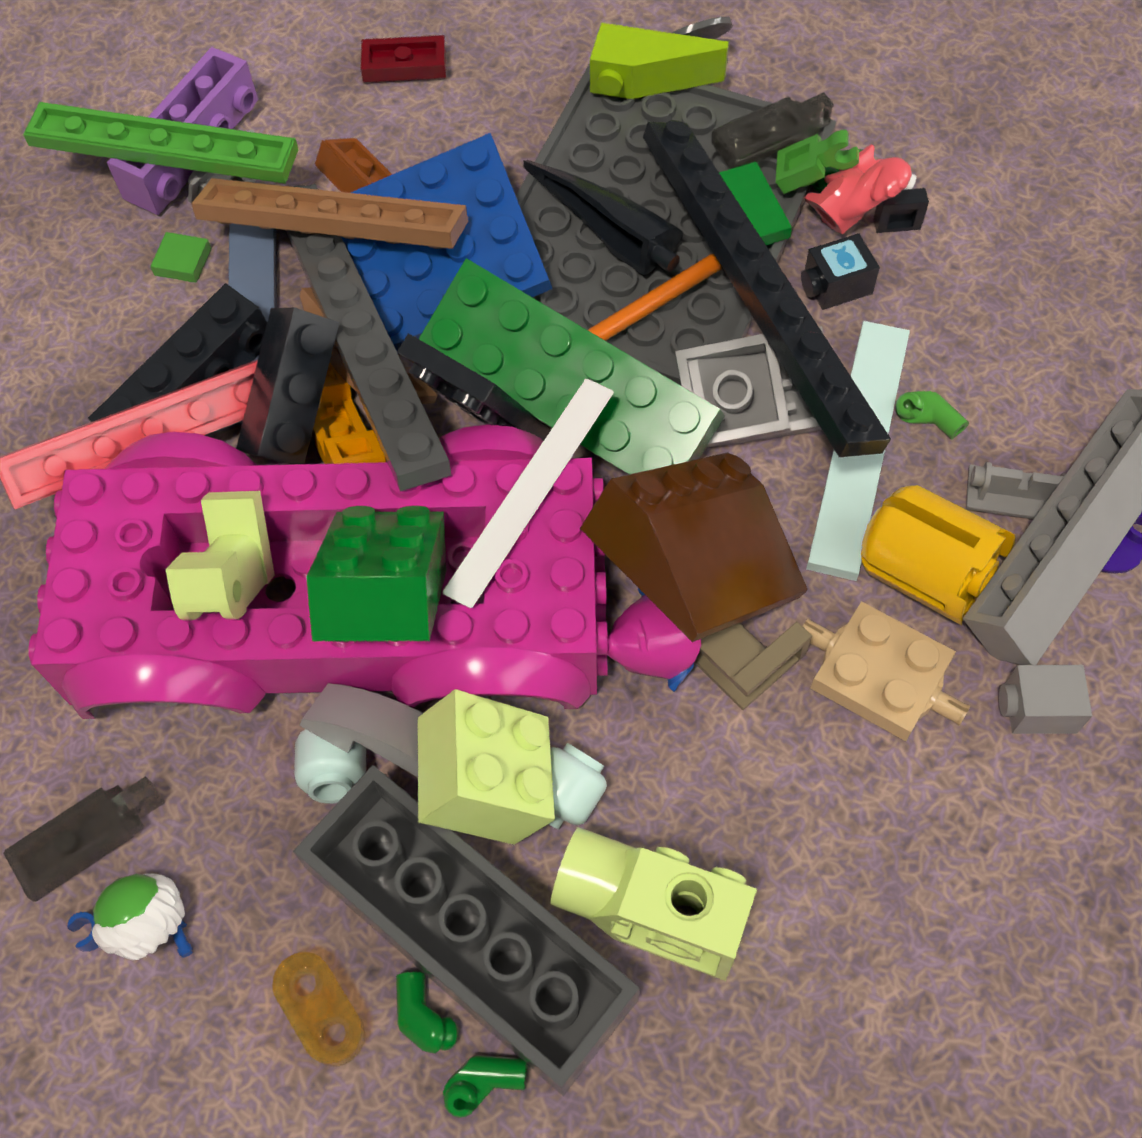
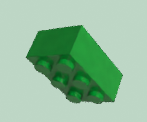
M418 505L405 506L398 509L397 512H375V509L369 506H352L344 509L342 512H336L306 576L312 641H430L447 571L444 512H430L427 507Z

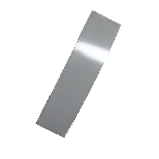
M328 683L301 720L299 726L347 753L354 743L357 742L418 777V717L423 713L412 707L371 691Z

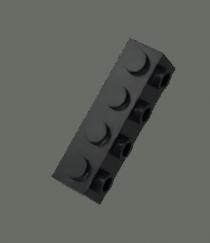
M225 283L88 417L89 421H96L252 362L260 354L267 321L261 310Z

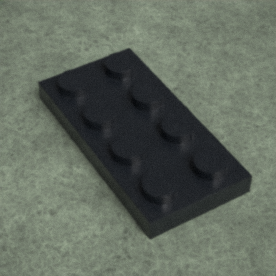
M407 334L397 352L413 363L409 373L427 383L430 388L445 396L444 398L482 423L514 427L535 434L542 440H545L551 431L550 428L495 383L411 334Z

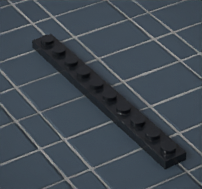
M677 120L648 122L643 139L838 457L882 454L891 440L890 436L688 124Z

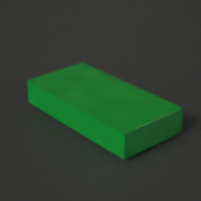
M757 162L719 172L765 245L791 237L792 226Z

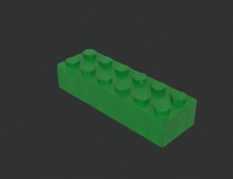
M467 258L464 260L419 337V340L495 383L537 419L552 428L585 379L613 390V395L580 445L627 474L699 459L725 417L718 407Z

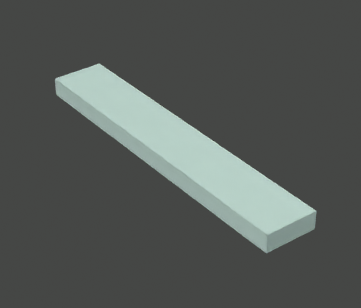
M863 321L850 376L887 433H889L910 330ZM833 450L807 570L857 581L862 562V541L867 524L871 519L884 452L882 454L838 457L835 450Z

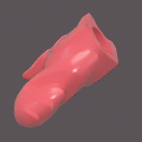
M870 144L859 152V163L856 166L827 175L824 181L828 185L820 194L809 193L804 199L821 216V221L829 228L843 234L855 225L866 212L881 202L895 197L904 190L912 176L911 167L907 161L899 157L875 160L874 146Z

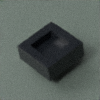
M926 188L904 189L895 197L878 204L873 218L876 233L921 230L929 204Z

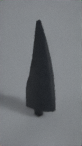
M524 160L523 168L584 222L613 255L643 276L651 272L658 265L668 272H672L678 266L680 256L673 251L683 237L681 229L649 209L598 184L553 167Z

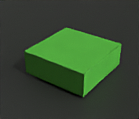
M166 232L150 266L154 276L197 283L211 250L209 240Z

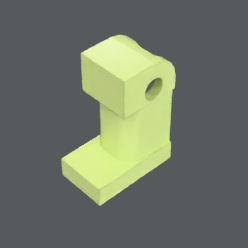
M260 491L208 492L201 499L209 547L204 552L181 553L165 569L174 611L181 620H196L203 612H219L227 620L239 619L245 614L247 606L263 586L268 584L275 576Z

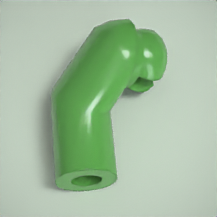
M906 392L899 396L896 401V412L901 420L914 424H935L951 440L963 432L969 424L968 420L936 392Z

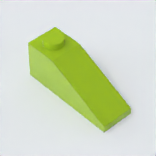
M601 22L590 57V93L635 99L723 82L726 76L729 42Z

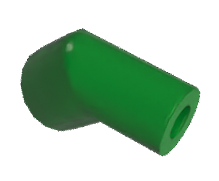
M407 972L396 975L397 1023L401 1033L423 1052L437 1053L439 1050L448 1051L453 1048L458 1040V1026L451 1017L441 1018L435 1011L426 1006L425 973Z

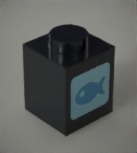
M860 233L810 248L808 250L805 270L801 272V282L808 297L815 296L822 310L873 294L880 267Z

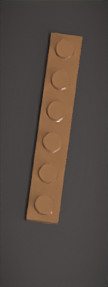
M211 178L191 203L195 217L198 220L216 221L220 224L233 223L258 226L262 229L294 230L304 234L337 235L347 239H372L385 241L390 244H415L434 249H453L468 223L466 205Z

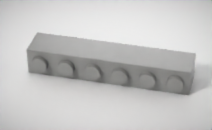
M1127 389L963 617V620L984 648L996 659L1019 665H1036L1141 514V389Z

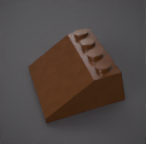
M729 452L610 479L580 527L601 551L691 642L794 601L808 590L764 485L751 474L750 466L743 459Z

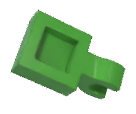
M847 130L836 131L823 141L818 134L777 151L775 182L784 194L800 187L809 186L825 177L826 167L846 170L856 166L859 163V149L856 146L846 151L840 150L848 146L849 133Z

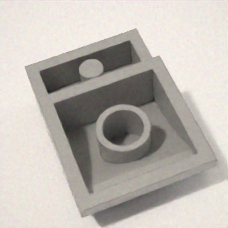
M764 334L675 351L681 386L718 407L725 415L707 447L740 444L822 430Z

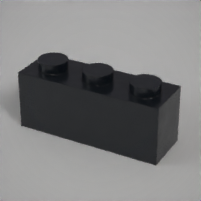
M295 307L271 308L236 449L246 454L285 464L305 463L340 322Z

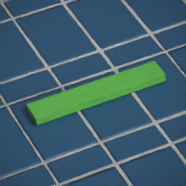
M39 102L23 134L28 146L285 184L299 150L296 138Z

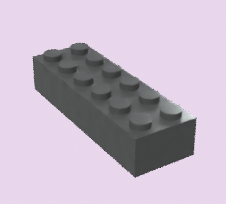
M374 765L369 768L293 850L303 866L425 973L426 976L519 1058L524 1060L529 1067L562 1096L566 1094L639 1000L640 987L452 830L419 823L418 802Z

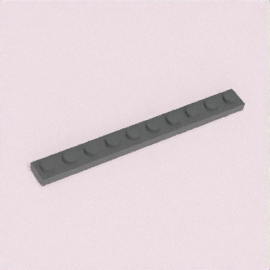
M311 184L308 186H293L299 188L318 189L316 184ZM286 230L323 317L340 322L335 344L399 490L404 491L451 476L449 459L341 236L320 233L304 234L300 231Z

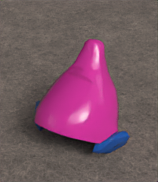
M638 588L641 598L631 604L614 622L610 634L607 635L608 656L621 664L629 672L667 679L668 687L675 692L694 667V662L700 651L701 639L691 642Z

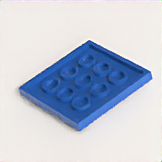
M491 132L351 192L355 194L466 205L468 223L453 249H434L428 246L406 243L390 244L380 240L347 239L341 236L396 351H398L408 333L419 339L466 258L531 297L553 289Z

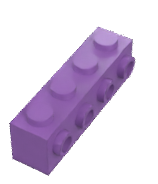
M211 47L148 117L233 129L253 109L258 101L247 61ZM110 158L107 161V165L123 200L156 215H159L169 202L177 197L179 191L188 182L190 175L194 171Z

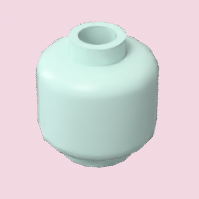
M306 729L300 732L296 739L294 764L296 784L310 798L317 802L338 803L366 773V747L357 742L354 743L347 753Z
M569 743L566 744L564 749L552 747L550 752L555 820L549 823V825L558 830L564 821L572 825H582L587 821L606 790L607 782L604 776L600 774L604 765Z

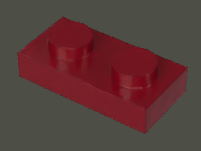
M444 35L361 39V74L363 82L446 78V44Z

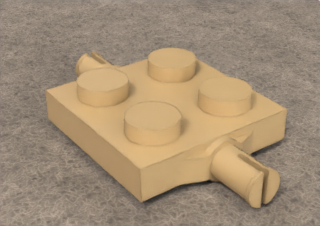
M862 601L849 622L838 629L836 633L818 625L809 618L806 620L803 627L812 635L810 644L825 651L823 664L813 679L810 689L904 741H907L917 721L927 715L930 709L960 726L970 705H966L941 691L944 673L956 651Z

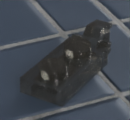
M821 93L801 103L798 100L792 101L788 96L712 131L711 143L731 169L758 162L776 154L777 151L817 134L819 129L831 123L834 103L825 93Z
M143 777L124 791L119 785L107 791L101 787L5 849L3 854L27 898L36 902L133 838V834H137L144 828L140 819L166 802L155 784L147 777Z

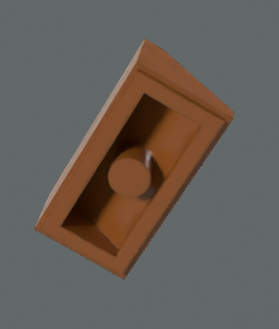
M357 138L321 141L315 166L340 192L351 193L393 175Z

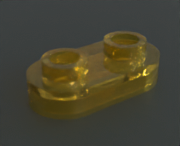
M310 952L295 953L284 959L277 967L273 976V993L305 1050L313 1059L325 1066L337 1067L349 1063L362 1049L365 1040V1028L361 1017L333 971L321 957ZM304 976H313L316 981L313 992L307 996H299L296 992L297 982ZM333 1025L344 1026L345 1038L342 1043L337 1046H328L325 1041L327 1030Z

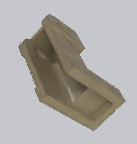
M796 621L766 648L744 626L738 623L701 638L700 651L694 663L744 711L807 654L812 635Z

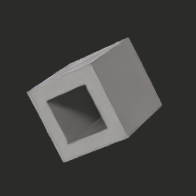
M1017 665L1006 683L1002 684L999 690V709L1003 717H1010L1012 734H1077L1092 717L1084 665Z

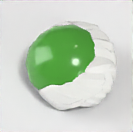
M154 873L133 874L117 878L102 890L93 908L95 925L92 929V935L97 945L108 954L115 953L126 959L139 960L146 957L147 953H154L158 945L167 943L169 934L177 932V927L185 916L180 892L174 881L164 875Z

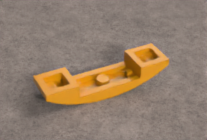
M329 363L312 431L313 440L324 464L386 462L374 431H367L351 398L350 385Z

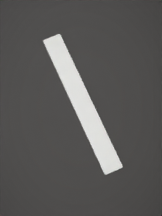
M589 379L584 380L443 590L444 595L469 608L475 605L613 395V390Z

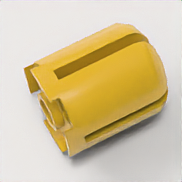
M909 485L899 488L883 501L882 507L876 510L867 524L862 541V564L870 576L962 625L963 616L966 615L996 573L999 566V561H997L999 555L1006 558L1013 549L1016 534L921 486Z

